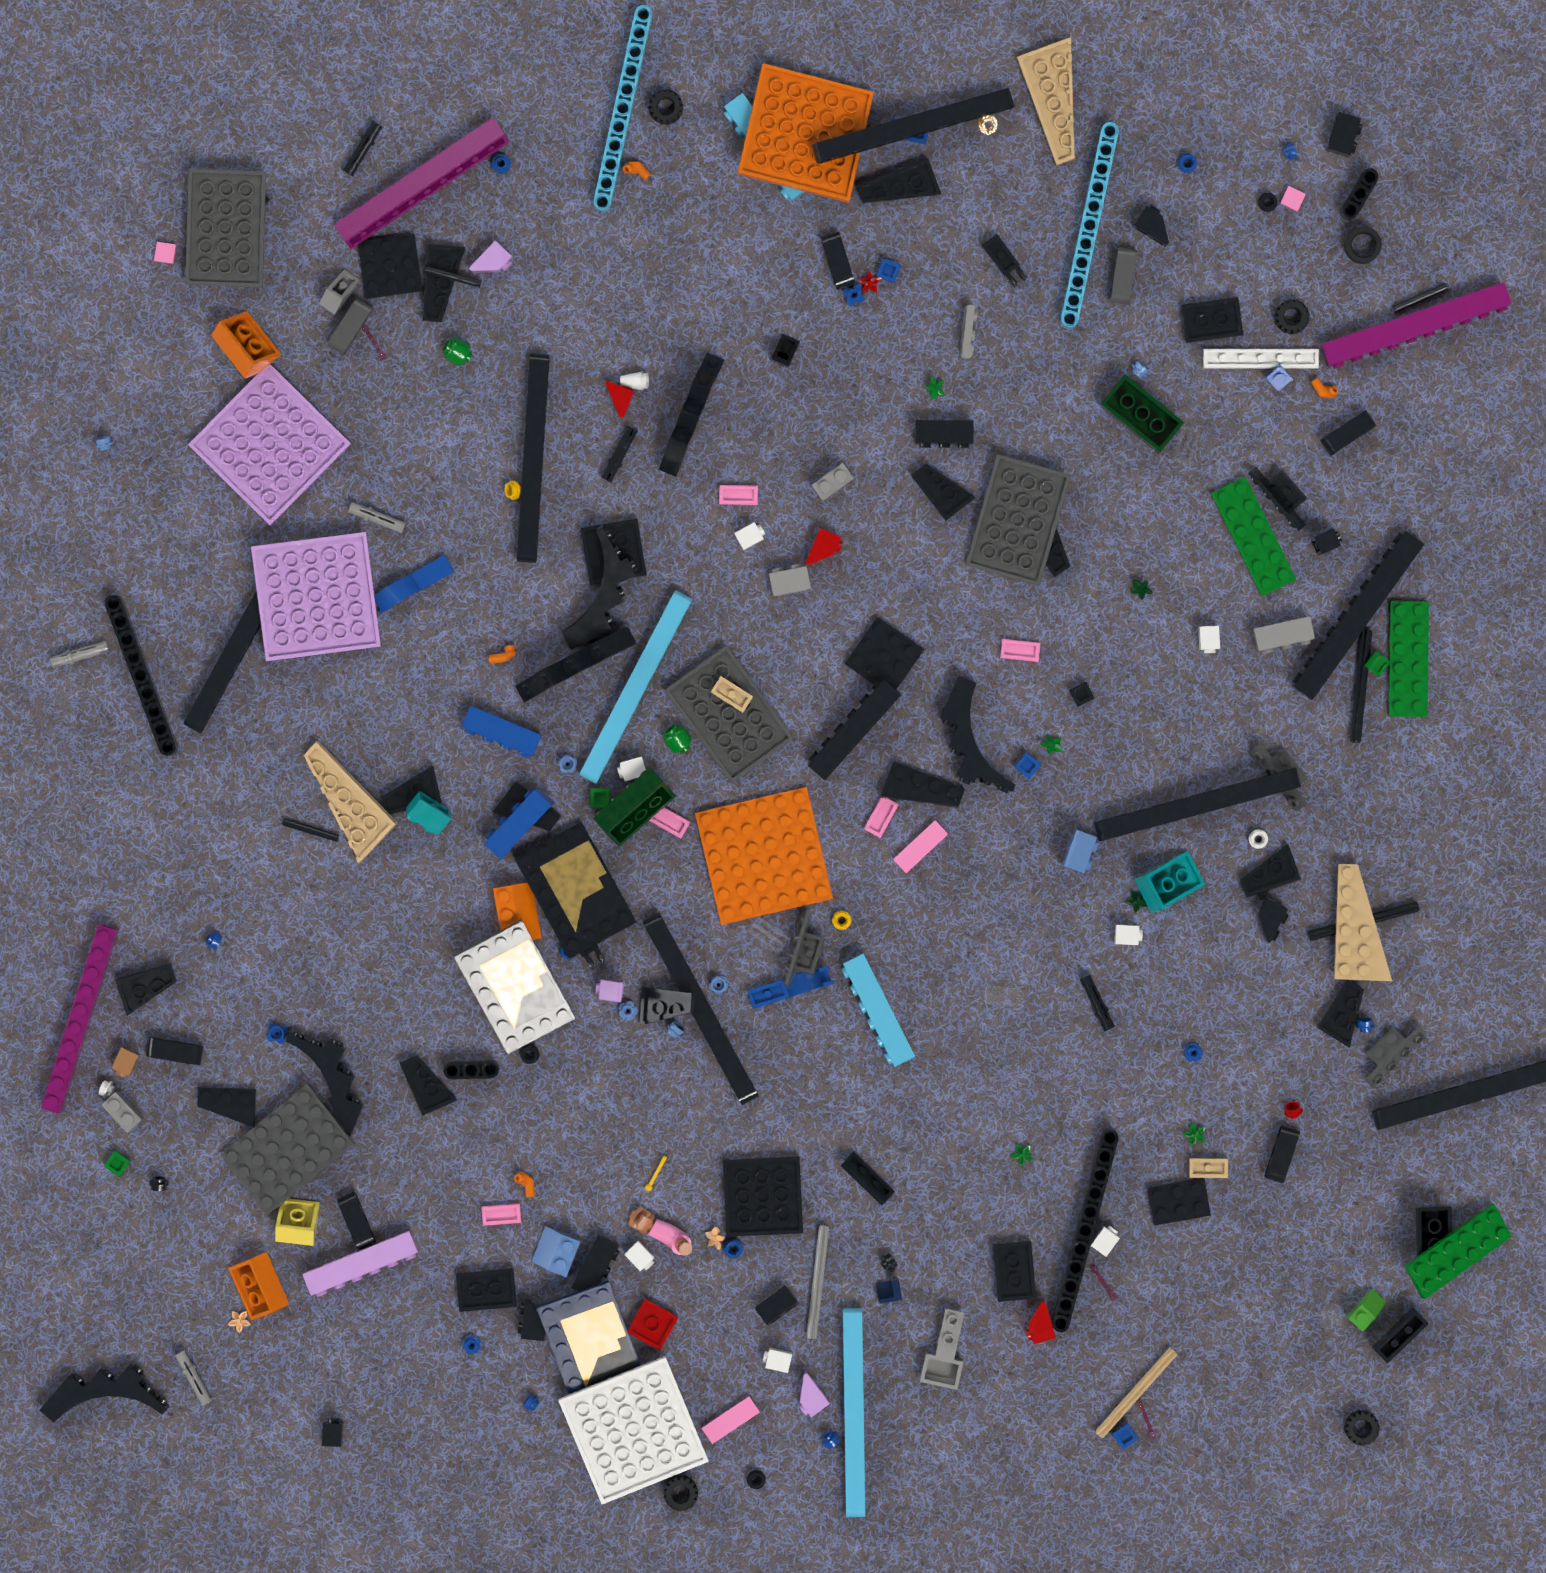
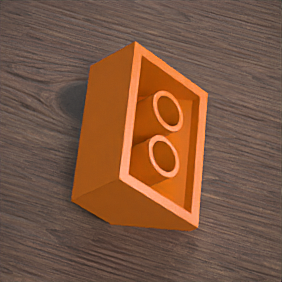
M248 311L219 321L211 334L244 378L260 373L281 355Z
M528 883L493 888L500 930L522 919L532 939H541L535 896Z
M267 1252L228 1268L250 1320L268 1315L289 1305L287 1295L280 1284L279 1277L273 1268Z

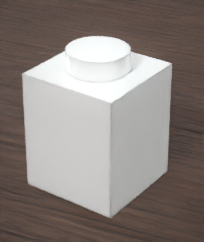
M754 522L734 534L744 551L763 541L765 532L760 524L756 526Z
M1219 626L1198 627L1199 650H1204V654L1216 653V649H1220Z
M642 757L621 762L620 767L617 768L620 779L624 778V781L639 778L640 774L646 770Z
M1115 924L1114 944L1139 945V941H1142L1143 930H1139L1140 926Z
M1102 1226L1092 1240L1091 1246L1107 1257L1120 1239L1117 1236L1118 1231L1111 1226H1108V1228Z
M639 1240L624 1254L640 1271L643 1268L647 1270L654 1264L652 1260L655 1256Z
M770 1347L769 1352L765 1351L763 1363H766L765 1368L788 1373L792 1352Z

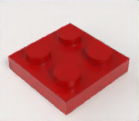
M645 1298L628 1328V1333L660 1351L679 1317Z

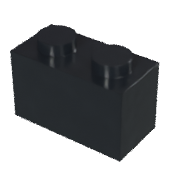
M1339 112L1336 116L1326 151L1349 157L1351 153L1354 154L1357 143L1354 141L1356 135H1360L1363 124H1360L1361 118Z

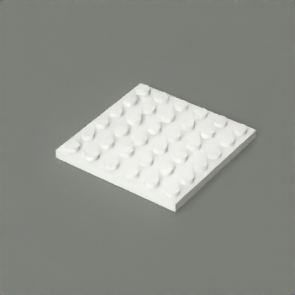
M666 1356L558 1399L601 1504L709 1462Z

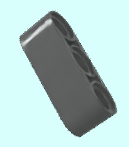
M1122 247L1117 249L1110 302L1127 305L1130 303L1137 250Z
M356 298L331 336L328 345L344 355L374 308L361 299Z

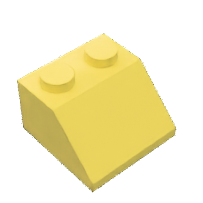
M290 1198L279 1207L275 1242L314 1246L320 1202Z

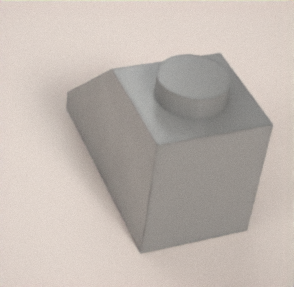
M344 269L326 289L319 304L335 315L344 305L360 280Z

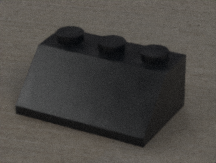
M1423 1205L1416 1207V1253L1418 1256L1452 1232L1451 1206Z

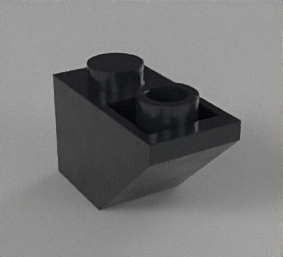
M1268 898L1265 899L1257 917L1265 941L1271 943L1272 940L1275 941L1280 933L1278 928L1281 923L1284 924L1289 914L1286 913L1288 911L1287 908Z
M526 1299L525 1303H521L520 1307L523 1322H519L518 1334H521V1339L544 1341L545 1330L536 1306L530 1299Z

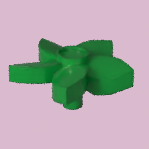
M931 376V385H926L925 389L930 391L931 399H935L937 395H944L942 388H940L943 380L936 382L935 378Z
M1048 734L1046 737L1047 742L1040 744L1048 748L1047 752L1049 755L1054 751H1063L1060 745L1061 738L1053 740Z
M1191 1123V1131L1183 1133L1184 1136L1190 1138L1191 1146L1197 1140L1205 1142L1204 1137L1201 1135L1205 1127L1197 1129L1196 1125Z
M1016 1144L1017 1152L1013 1153L1011 1158L1019 1159L1021 1166L1024 1165L1025 1159L1033 1160L1034 1158L1029 1154L1031 1145L1023 1149L1021 1145Z

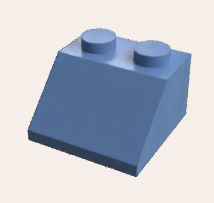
M1074 829L1062 866L1085 873V870L1089 871L1093 861L1090 859L1091 853L1096 852L1099 844L1096 841L1097 837Z
M545 1226L531 1262L548 1271L567 1277L581 1239Z

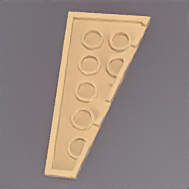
M1070 37L1017 57L1056 166L1075 159Z
M317 741L304 754V757L313 775L316 776L321 785L320 789L323 794L325 793L329 801L328 804L341 830L344 831L348 844L353 849L359 864L398 822Z
M1338 864L1334 979L1392 981L1359 866L1356 864Z

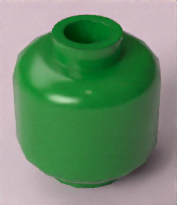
M457 337L452 340L448 339L442 351L445 359L457 366L462 365L464 362L468 363L472 356L470 344Z
M675 724L664 732L663 741L671 752H681L682 754L690 748L689 744L692 741V737L684 726H677Z

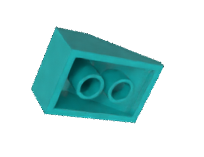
M1189 851L1156 866L1134 879L1151 913L1167 908L1205 885Z

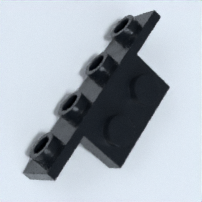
M1257 467L1253 468L1249 472L1252 482L1259 485L1265 497L1275 503L1276 509L1287 517L1290 526L1300 531L1306 524L1294 509L1303 503L1307 497L1283 469L1268 481Z

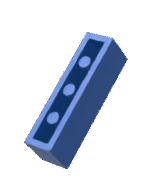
M473 706L469 707L461 726L465 728V733L473 736L478 733L483 736L482 740L489 743L497 741L501 743V748L509 751L511 748L518 750V755L528 758L529 755L534 756L542 737L538 733Z
M539 787L535 790L531 788L523 796L526 800L522 804L518 802L511 809L513 813L508 818L505 815L498 823L500 827L496 831L492 829L485 837L488 840L484 845L500 860L555 803Z

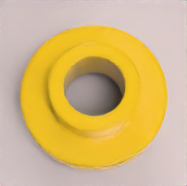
M510 481L505 485L506 497L512 500L519 498L521 486L517 481Z
M838 911L833 915L832 923L839 930L847 929L851 924V916L846 911ZM841 916L845 918V923L843 924L838 922V918Z

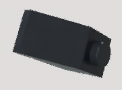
M1152 205L1150 208L1146 206L1133 228L1166 247L1169 240L1163 216L1160 214L1161 211Z
M1334 529L1310 538L1318 556L1341 546L1340 542L1342 541L1339 532L1334 531Z

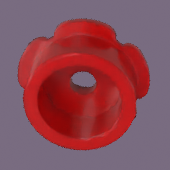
M1296 1101L1288 1102L1285 1105L1284 1114L1286 1117L1296 1119L1303 1113V1108Z

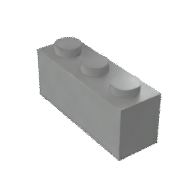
M1310 616L1252 629L1257 652L1262 651V654L1274 652L1273 648L1280 647L1281 650L1292 648L1294 643H1299L1300 646L1311 644L1310 640L1315 639Z

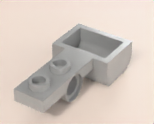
M945 1308L936 1353L925 1352L920 1382L958 1390L963 1360L955 1359L964 1312Z

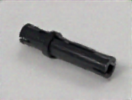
M372 121L365 135L360 137L361 141L343 168V171L353 176L371 145L374 146V140L383 128L382 126Z
M626 427L613 456L608 459L609 463L601 476L604 480L607 479L606 481L612 483L616 472L622 467L623 464L621 463L638 433L635 429L632 430L633 428Z
M1091 974L1080 979L1095 1010L1094 1015L1098 1017L1104 1032L1114 1028L1115 1025L1108 1013L1109 1008L1105 1006Z

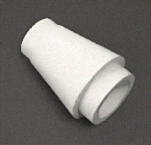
M642 371L620 376V385L637 390L648 389L649 375Z

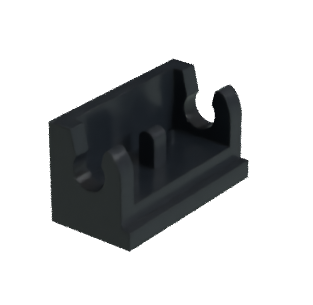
M785 1285L757 1305L755 1310L765 1324L770 1326L800 1303Z

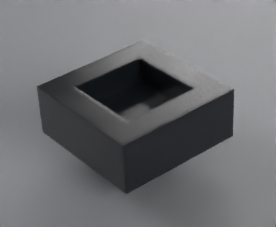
M1087 682L1069 690L1077 707L1095 699Z

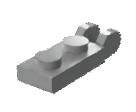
M967 305L964 308L960 356L965 360L970 359L974 352L971 341L975 339V329H973V322L977 320L975 305Z

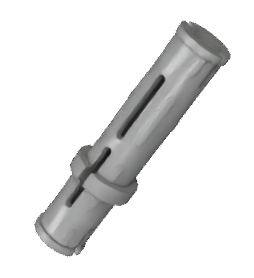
M352 501L348 513L362 517L364 521H372L402 534L406 522L372 510L373 508L370 506L367 508Z
M106 641L72 651L70 649L66 650L65 653L50 656L53 668L66 664L72 665L79 660L108 653L109 649Z
M183 1350L174 1355L182 1369L181 1373L185 1374L201 1406L211 1402L212 1399L195 1370L196 1366L191 1363L186 1351ZM184 1362H186V1364H187L188 1368L190 1369V1371H191V1373H192L193 1376L190 1375V1373H189V1371H188L186 1365L184 1364ZM194 1380H196V1382H197L199 1388H200L201 1391H202V1394L200 1393V1391H199L198 1387L196 1386Z

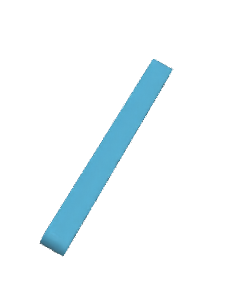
M646 5L638 6L634 13L594 196L595 208L600 212L608 211L612 205L652 22V11ZM641 11H647L649 16L647 19L642 20L638 17V14ZM636 30H643L645 35L642 38H636L634 36ZM637 48L641 53L638 57H632L630 51ZM629 67H634L637 72L635 75L629 76L626 74V70ZM624 86L632 87L633 90L629 95L622 93ZM625 104L628 106V111L620 113L618 107ZM617 123H622L624 125V130L622 132H616L614 130V125ZM612 142L620 144V148L617 151H612L609 148ZM610 160L616 163V167L612 170L605 167L606 163ZM605 179L612 181V185L608 189L601 186L602 181ZM600 198L607 199V206L599 207L597 205Z
M1113 122L1105 123L1100 131L1060 318L1061 325L1066 329L1074 328L1079 320L1119 133L1118 126ZM1111 127L1115 134L1109 137L1105 134L1104 129ZM1107 146L1110 148L1111 153L1103 155L1100 148ZM1098 165H1104L1107 169V172L1105 174H1099L1096 170V167ZM1100 184L1103 190L1100 193H1096L1093 191L1092 186ZM1089 203H1097L1099 209L1096 212L1090 211L1088 208ZM1091 221L1094 223L1095 228L1087 230L1084 227V223ZM1082 240H1088L1091 244V247L1089 249H1083L1080 245V242ZM1082 258L1086 261L1087 265L1084 268H1079L1076 261ZM1075 277L1081 278L1082 286H1074L1072 279ZM1075 296L1078 298L1079 303L1072 306L1069 304L1068 298ZM1072 315L1075 321L1073 324H1066L1064 317Z
M677 590L673 593L579 774L580 776L595 784L598 782L693 598Z
M843 1308L846 1517H865L862 1308Z

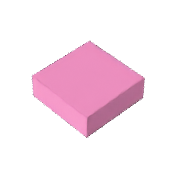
M1288 186L1280 204L1298 212L1306 194Z
M157 242L154 261L174 264L177 245Z

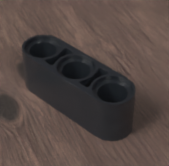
M1367 168L1359 176L1341 207L1340 215L1344 220H1353L1361 211L1378 181L1379 175L1375 169ZM1366 173L1372 174L1374 177L1373 182L1365 181L1364 175ZM1356 190L1363 191V199L1355 197ZM1347 206L1354 209L1355 213L1353 216L1345 213Z
M840 232L822 236L821 241L836 289L839 290L855 285Z
M1365 410L1320 441L1328 454L1332 456L1377 425L1367 410Z
M149 1037L146 1057L201 1065L204 1046Z
M493 1060L452 1061L445 1065L443 1072L446 1078L452 1080L489 1079L498 1075L500 1066ZM488 1064H493L496 1067L495 1074L491 1075L486 1072ZM450 1065H454L458 1069L457 1074L454 1076L450 1075L447 1071ZM468 1065H474L477 1068L475 1075L467 1073Z
M1281 1125L1264 1178L1284 1183L1300 1131Z
M356 1192L338 1198V1205L357 1250L375 1244V1237Z

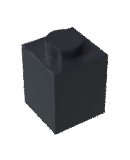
M328 1418V1421L323 1422L322 1446H342L344 1422H340L339 1418Z

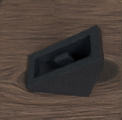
M782 334L771 357V362L789 369L800 341Z

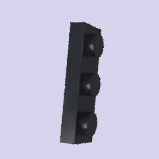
M854 1152L840 1165L881 1206L895 1192Z

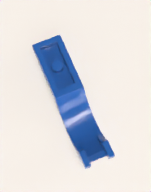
M443 555L375 594V602L380 609L378 610L379 614L455 572L447 557Z
M829 965L817 968L814 975L806 973L794 975L790 989L786 988L785 982L782 979L748 990L752 1008L755 1009L810 990L834 984V980H831L828 969H830Z

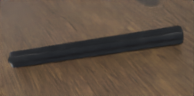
M1363 629L1360 637L1350 730V742L1352 743L1361 742L1369 670L1364 665L1370 659L1372 630Z
M1412 902L1372 914L1375 923H1379L1420 910L1418 903ZM1336 923L1308 931L1309 940L1313 941L1335 935Z

